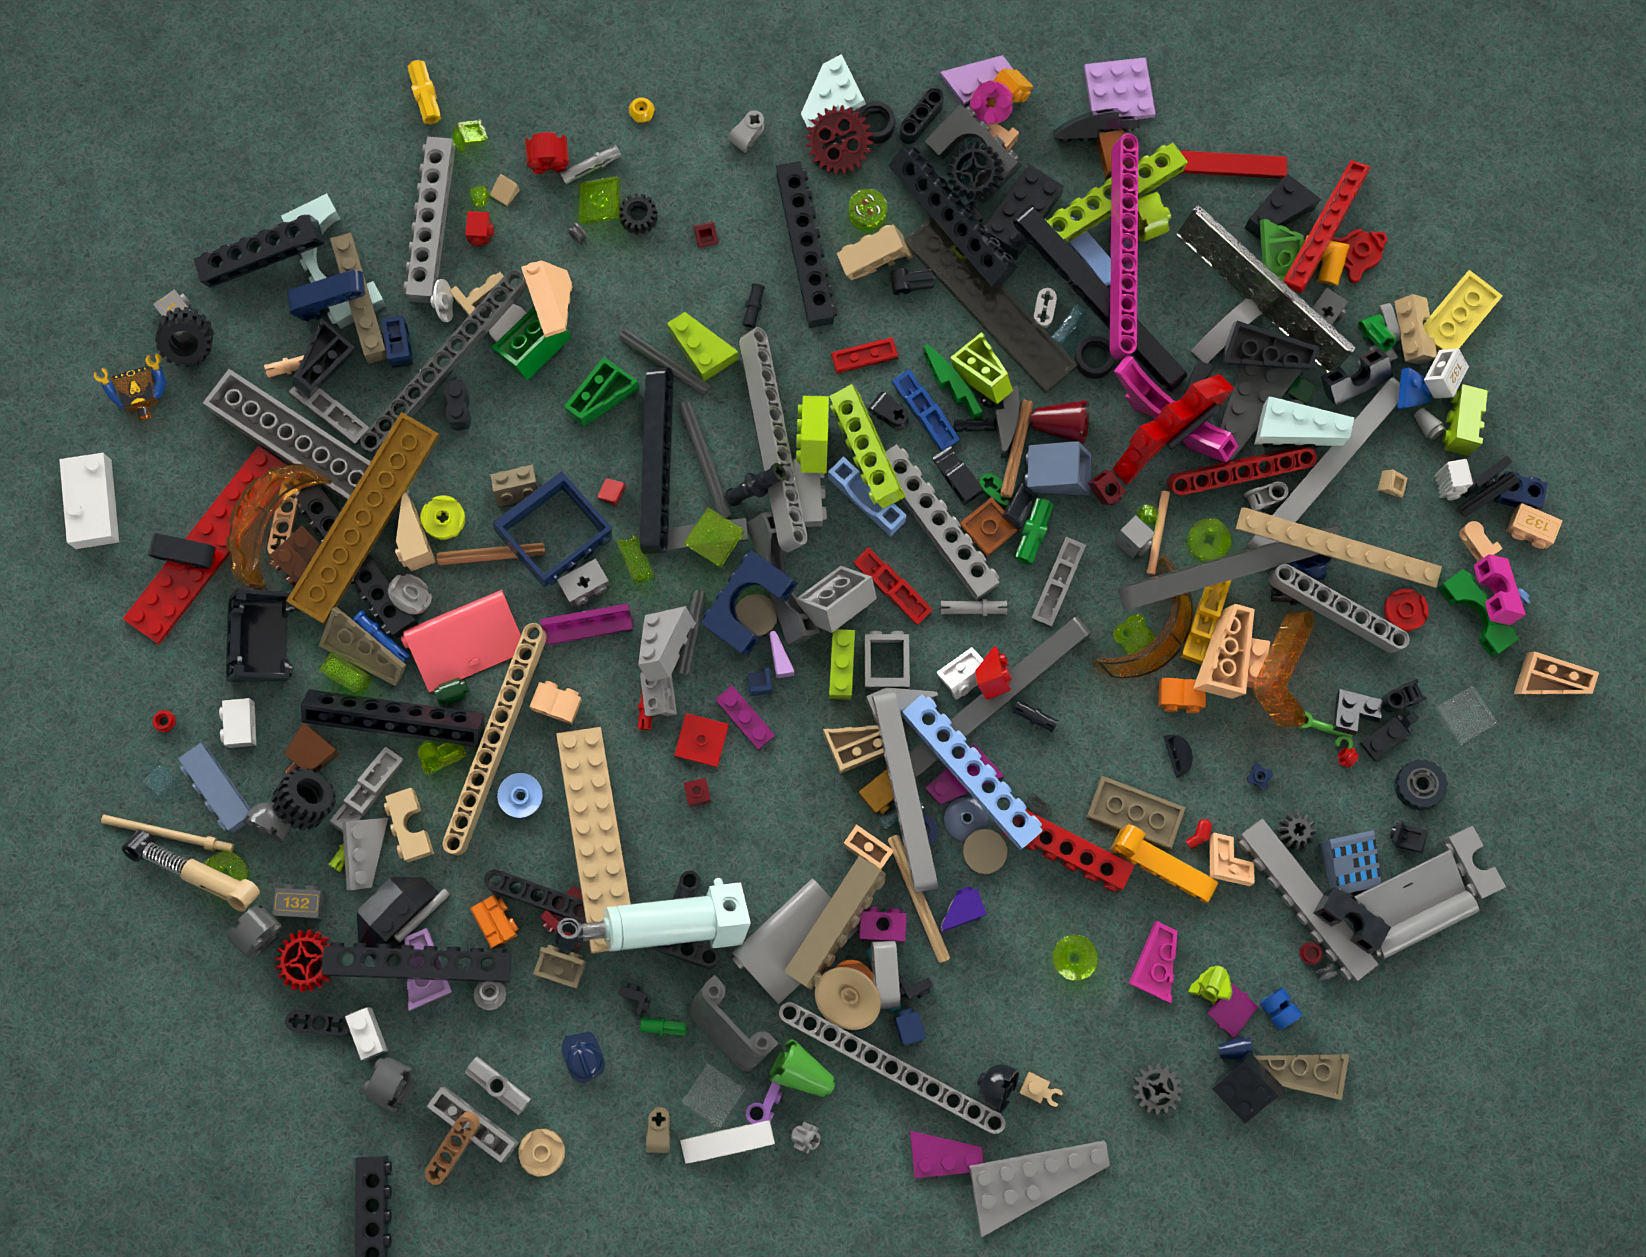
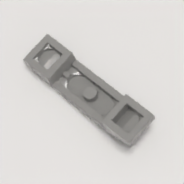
M1249 296L1209 331L1190 352L1200 361L1208 364L1225 347L1232 324L1235 321L1251 325L1265 310Z

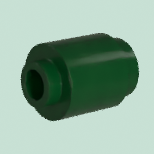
M459 677L439 684V687L434 688L440 705H449L467 698L466 693L469 692L465 680L461 681Z

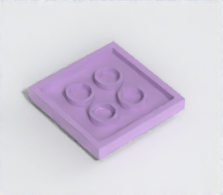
M1146 58L1084 65L1091 112L1117 108L1119 116H1137L1139 119L1155 117Z

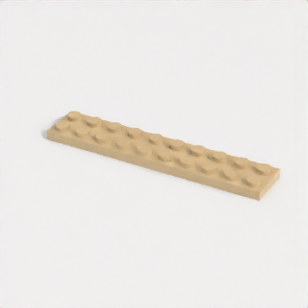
M601 727L556 733L586 923L602 922L605 907L630 904ZM604 938L589 940L591 954L609 951Z

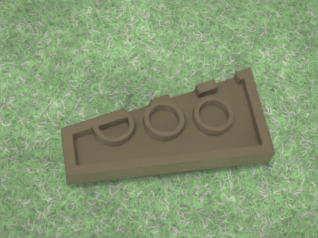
M1349 1054L1254 1056L1282 1087L1342 1100Z

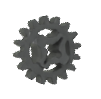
M1157 1063L1153 1069L1151 1065H1146L1147 1071L1145 1072L1140 1069L1139 1074L1141 1077L1133 1078L1137 1082V1086H1131V1089L1137 1090V1094L1133 1098L1141 1100L1138 1103L1139 1107L1146 1105L1145 1112L1147 1113L1154 1109V1114L1159 1115L1160 1109H1162L1167 1114L1168 1107L1176 1108L1174 1101H1181L1177 1093L1183 1092V1089L1178 1088L1177 1084H1180L1182 1081L1181 1079H1174L1177 1072L1172 1071L1169 1073V1066H1164L1161 1069L1160 1064ZM1158 1073L1156 1079H1146L1149 1075ZM1168 1079H1169V1081H1170V1083H1171L1172 1090H1169V1088H1168V1085H1167V1080H1168ZM1160 1084L1159 1088L1166 1093H1156L1155 1095V1090L1149 1085ZM1142 1088H1145L1148 1093L1147 1099L1144 1097ZM1161 1098H1167V1099H1168L1167 1102H1165V1103H1163V1104H1161V1105H1156V1103H1158L1159 1099H1161Z

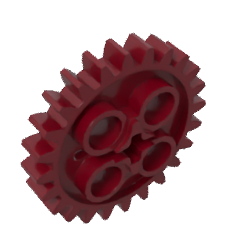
M835 105L832 107V112L824 108L825 115L817 113L819 120L812 119L811 121L815 126L807 128L812 132L811 135L805 136V138L811 140L810 143L806 144V147L812 148L808 155L816 156L813 159V163L820 161V169L826 165L827 173L832 168L835 175H838L840 169H842L844 175L847 173V168L855 172L854 165L856 164L861 168L860 160H868L864 154L872 152L867 148L868 145L874 144L868 140L869 137L873 136V133L867 132L871 125L863 124L866 118L862 117L859 119V111L853 115L852 107H849L847 112L844 105H841L840 111H837ZM848 120L850 122L849 130L841 131L839 128L840 123ZM829 129L831 131L830 139L822 140L820 137L821 132ZM853 131L857 132L856 135L843 139L842 145L835 143L826 149L822 148L824 145L836 141L837 135L845 137ZM851 140H857L859 143V147L855 151L848 149V143ZM832 149H838L840 152L839 158L836 160L829 158V152Z

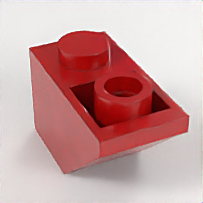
M997 646L990 650L975 670L978 686L986 700L1011 691L1009 681L1012 680L1009 669L1006 668V666H1009L1006 655L1004 653L1001 654Z

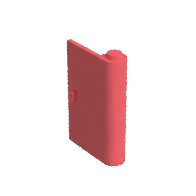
M500 590L404 630L401 640L406 649L410 648L429 692H432L434 688L439 687V684L458 677L463 679L513 658L521 634L510 611L503 591Z

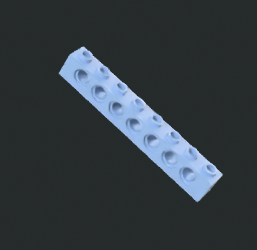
M922 694L902 711L901 716L1021 851L1043 831L1040 828L1042 826L1041 822L1034 815L1030 816L1025 811L1027 809L1026 805L1019 798L1015 799L1010 794L1012 791L1004 781L1000 783L995 777L997 774L989 764L985 766L980 760L982 757L974 747L970 749L965 743L967 741L965 736L959 730L955 732L950 726L952 724L950 719L944 713L940 715L935 709L937 707L935 702L930 697L925 698ZM930 715L933 717L934 723L932 725H925L922 717ZM945 732L948 734L949 740L941 742L938 740L937 734ZM961 749L964 757L962 759L954 758L952 750ZM971 765L976 766L979 774L977 776L969 775L967 767ZM986 782L991 783L994 791L992 793H985L982 789V784ZM1000 799L1006 800L1009 804L1008 810H1000L997 806V801ZM1013 817H1021L1024 821V826L1021 828L1015 827L1012 823Z

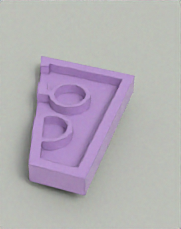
M1002 55L942 71L940 76L962 105L965 106L970 103L973 93L979 85L987 81H993L1002 69L1013 68Z

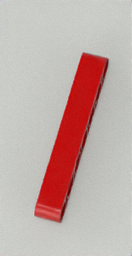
M1304 446L1292 447L1228 461L1227 463L1224 462L1174 473L1168 477L1167 487L1178 495L1191 494L1309 468L1315 464L1317 455L1314 450ZM1306 452L1307 458L1301 462V454ZM1286 456L1285 465L1280 466V459ZM1265 461L1266 466L1260 471L1259 464ZM1244 465L1245 472L1239 476L1238 469ZM1224 470V477L1218 480V472ZM1203 474V482L1197 485V477ZM1179 479H1182V481H1183L1182 487L1179 488V489H1176V488H1175V483H1176V481L1179 480Z

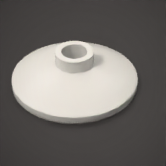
M439 279L435 283L430 301L439 318L443 322H449L453 317L452 305L454 299L450 293L451 288L448 282L444 279Z

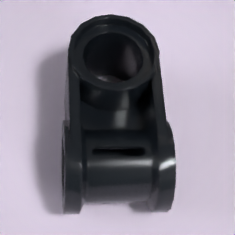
M881 391L868 407V411L872 415L876 414V418L884 421L896 430H902L908 425L907 409L885 392ZM895 416H903V419L899 418L898 420H895Z
M1418 679L1405 683L1383 695L1381 698L1383 700L1382 708L1386 712L1391 713L1425 701L1427 698L1422 695L1418 686ZM1390 696L1396 699L1397 705H1393L1390 702Z

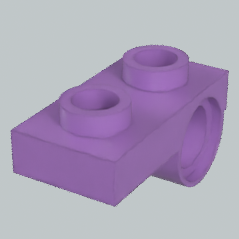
M772 1082L764 1103H753L747 1108L746 1117L749 1122L754 1124L770 1120L771 1123L774 1115L773 1112H770L773 1103H779L783 1091L779 1090L780 1084ZM758 1106L763 1110L762 1119L754 1120L751 1118L750 1111L753 1107Z

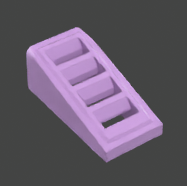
M772 631L770 633V642L776 678L794 676V669L776 632Z

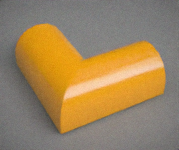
M1335 241L1330 242L1320 260L1322 264L1317 282L1338 287L1350 247L1349 244Z

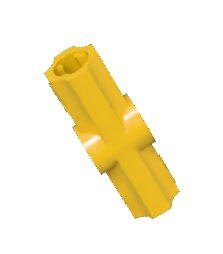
M412 61L407 67L413 84L411 86L416 103L419 104L424 124L438 123L441 120V114L424 61Z

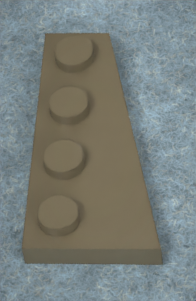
M337 606L332 608L319 646L394 686L398 685L406 664Z

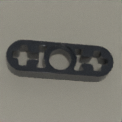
M294 1010L285 1019L286 1027L295 1032L346 1036L351 1033L349 1026L344 1028L343 1032H340L339 1027H331L332 1031H328L331 1026L330 1017H333L332 1022L340 1023L344 1019V1023H347L345 1018L347 1015ZM298 1014L299 1019L308 1020L309 1029H306L307 1024H298L297 1028H295V1024L291 1023V1019L296 1018ZM319 1016L323 1017L326 1021L325 1027L321 1030H317L314 1027V1020Z

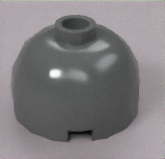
M261 802L254 805L243 819L244 823L250 828L254 824L255 828L258 829V833L283 843L291 829V825L284 824V820L277 817L278 811L273 810L272 807L274 803Z

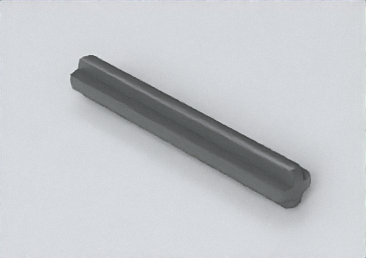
M695 590L689 613L696 624L693 629L689 630L686 636L688 641L681 648L677 673L680 675H688L706 597L704 591Z

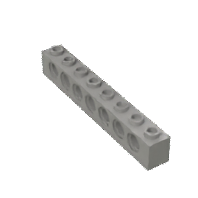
M427 137L426 144H423L422 147L424 164H420V176L422 178L421 183L417 185L419 200L414 206V213L416 215V222L412 223V235L414 237L413 242L409 244L411 259L406 265L408 282H404L403 288L404 294H406L410 302L431 303L430 300L433 295L434 286L438 280L455 155V145L451 138ZM437 159L441 160L439 163H433ZM432 179H438L437 182L430 183ZM431 198H436L434 202H427ZM427 218H433L431 222H425ZM425 237H431L429 241L422 242ZM422 257H428L424 262L419 261ZM419 277H426L423 281L417 282Z
M896 444L887 450L886 454L893 469L903 467L906 470L903 474L895 472L906 496L901 499L974 599L978 601L998 587L999 576L993 568L989 569L986 565L985 556L981 551L977 552L970 536L967 533L963 534L958 520L948 514V508L944 501L936 498L934 488L929 482L925 483L922 479L920 469L910 463V457L905 449H900ZM916 484L919 489L910 491L907 485ZM928 501L930 502L931 507L923 508L921 507L920 502ZM934 518H941L944 524L935 525L932 520ZM947 535H954L957 541L950 543L945 537ZM966 552L970 558L962 560L958 554ZM978 569L982 572V576L974 577L971 571Z

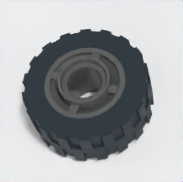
M1426 759L1414 760L1402 767L1396 775L1397 778L1394 784H1396L1395 792L1398 794L1397 797L1399 800H1402L1405 806H1409L1411 809H1430L1442 801L1447 793V776L1443 773L1442 768L1438 767L1433 761L1429 762ZM1417 780H1422L1425 783V790L1417 787Z

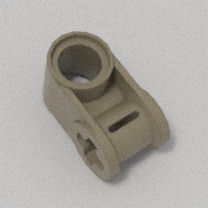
M657 1107L649 1114L646 1153L670 1152V1116L665 1108ZM657 1112H661V1116L666 1118V1120L661 1122V1125H658L657 1121L653 1120Z

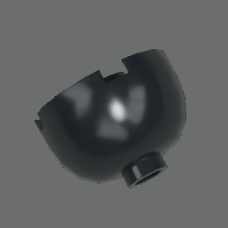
M998 1064L990 1067L986 1073L982 1072L980 1074L977 1085L980 1086V1097L986 1106L1000 1113L1005 1111L1010 1103L1007 1099L1012 1090L1015 1091L1018 1083L1019 1072H1017V1069Z

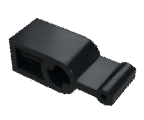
M948 447L932 458L933 462L943 473L947 483L964 505L982 494L983 487L951 447Z

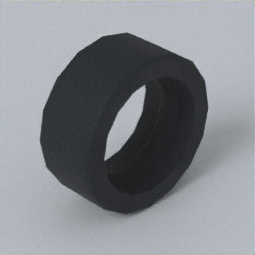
M879 101L868 102L859 109V119L871 113H880L888 121V125L883 131L871 132L867 130V132L873 133V136L869 137L868 140L874 144H879L890 139L894 133L896 119L894 111L890 106Z
M1090 336L1082 340L1074 356L1075 367L1079 373L1091 379L1106 376L1113 368L1116 360L1110 354V341L1100 336ZM1097 346L1105 350L1108 359L1102 368H1091L1084 363L1082 356L1088 347Z

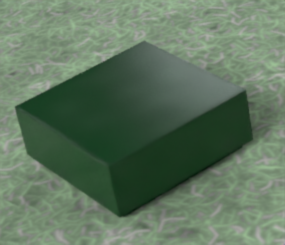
M1298 376L1288 391L1287 396L1294 400H1299L1306 405L1317 386Z

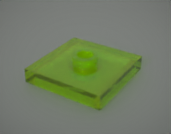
M614 176L580 183L579 223L589 224L619 218L620 178Z
M708 507L684 544L721 568L745 531Z

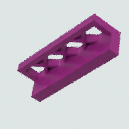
M628 604L540 619L541 626L547 635L546 646L633 630Z

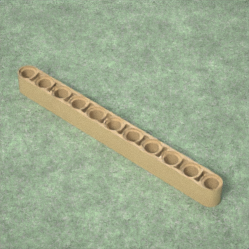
M530 623L523 629L443 839V848L450 854L462 855L468 848L545 645L546 632L536 623ZM535 630H539L538 638L530 639V634ZM526 651H531L530 659L523 660V654ZM523 671L524 677L520 681H515L516 673ZM515 692L516 698L512 702H507V695ZM502 713H508V719L504 723H499V716ZM494 734H500V740L496 744H492L491 737ZM486 755H492L491 763L484 765L483 758ZM483 775V784L476 786L475 779ZM474 796L476 803L473 807L469 808L467 800ZM466 817L468 824L465 828L460 829L459 822L462 818ZM454 839H458L460 842L456 850L451 849V843Z

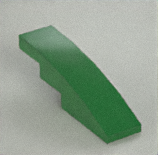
M928 344L924 345L923 355L939 389L948 387L956 405L964 402L972 419L981 418L982 410L961 376L938 352Z

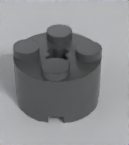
M256 905L238 919L240 923L235 929L232 926L226 937L246 957L253 960L259 955L265 945L269 947L278 939L276 934L282 929V926L262 905L260 907Z
M387 1057L384 1060L379 1058L373 1068L374 1074L371 1080L365 1083L362 1093L366 1094L368 1101L391 1112H395L397 1110L395 1108L397 1103L403 1104L414 1083V1080L411 1079V1073L415 1074L416 1071L391 1057Z

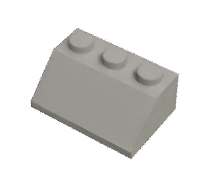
M840 566L797 597L796 602L816 627L833 632L866 608L877 597L871 576Z

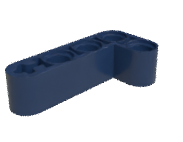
M351 270L290 289L287 292L290 314L306 322H309V319L315 318L320 320L321 309L364 296L363 272Z

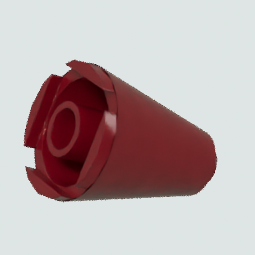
M1083 400L1035 408V412L1030 414V425H1033L1034 430L1085 444L1086 440L1083 437H1087L1089 413H1086V407H1089V401Z

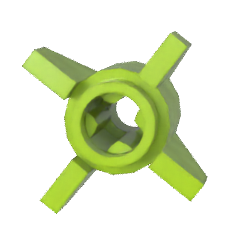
M1221 966L1209 967L1207 971L1200 975L1199 979L1192 983L1188 991L1192 995L1200 996L1201 994L1202 997L1211 1001L1213 1005L1218 999L1229 1000L1233 993L1230 976L1226 969Z

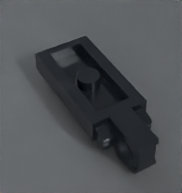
M1414 711L1405 718L1401 714L1397 717L1395 716L1361 742L1360 745L1375 761L1408 736L1413 730L1410 725L1418 720L1419 717Z

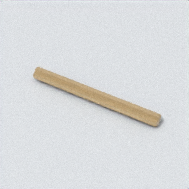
M894 835L888 838V843L891 849L894 850L893 855L939 963L950 959L949 953L923 892L915 893L905 848L900 836Z

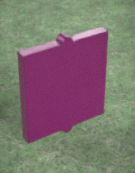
M1231 983L1233 993L1230 999H1218L1207 1015L1218 1024V1028H1223L1231 1037L1235 1038L1258 1006L1247 997V993L1242 992Z

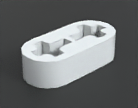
M1050 288L1042 289L1036 300L1033 322L1040 329L1049 327L1054 315L1057 295ZM1045 294L1049 295V299H1052L1048 301L1047 306L1044 305L1043 297H1045ZM1042 311H1046L1045 318L1047 319L1045 322H1040L1041 319L1038 318L1041 316Z

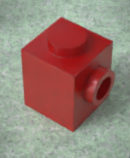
M467 211L465 235L468 243L474 246L490 244V237L494 236V224H491L489 212Z

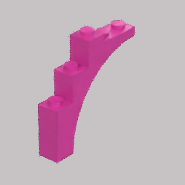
M1126 355L1114 370V373L1127 391L1125 396L1127 401L1135 411L1150 415L1155 420L1167 404L1175 402L1145 374L1133 357ZM1208 422L1202 424L1183 440L1189 450L1226 463L1239 447L1230 432Z

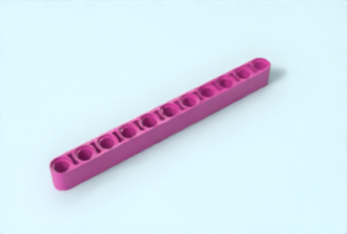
M1130 133L1124 134L1112 147L1110 354L1116 360H1123L1126 355L1132 354L1137 347L1138 140Z

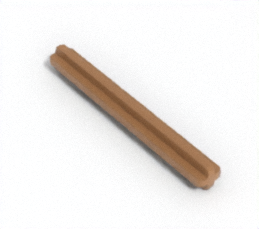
M1023 400L1000 493L1002 497L1011 498L1013 494L1030 414L1033 408L1032 401Z
M544 543L519 545L529 557L543 556L546 552ZM508 546L438 552L436 556L438 565L518 558Z

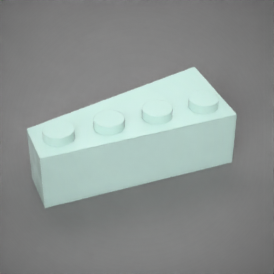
M1269 396L1263 404L1254 445L1273 443V445L1315 444L1321 446H1343L1350 438L1354 417Z

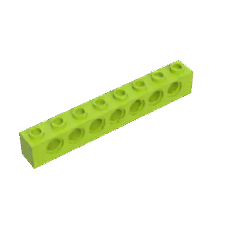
M1174 143L1168 146L1162 145L1152 156L1146 155L1139 160L1138 199L1183 172L1187 160ZM1156 164H1162L1164 168H1160ZM1139 174H1144L1147 178H1142ZM1112 177L1102 187L1091 189L1086 197L1075 199L1068 208L1057 210L1052 218L1046 220L1052 228L1059 227L1062 229L1061 232H1056L1066 243H1069L1111 216V200L1107 199L1105 195L1111 196ZM1088 206H1094L1096 210H1091ZM1071 216H1076L1079 221L1072 220Z

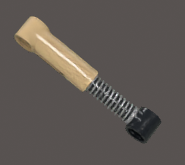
M137 830L122 846V852L132 861L139 862L141 859H146L171 872L173 871V873L180 875L182 880L227 900L234 909L240 912L246 911L260 894L258 887L249 880L243 879L239 881L199 861L185 859V857L178 856V854L172 853L168 849L161 848L157 844L155 845L154 839L145 831Z

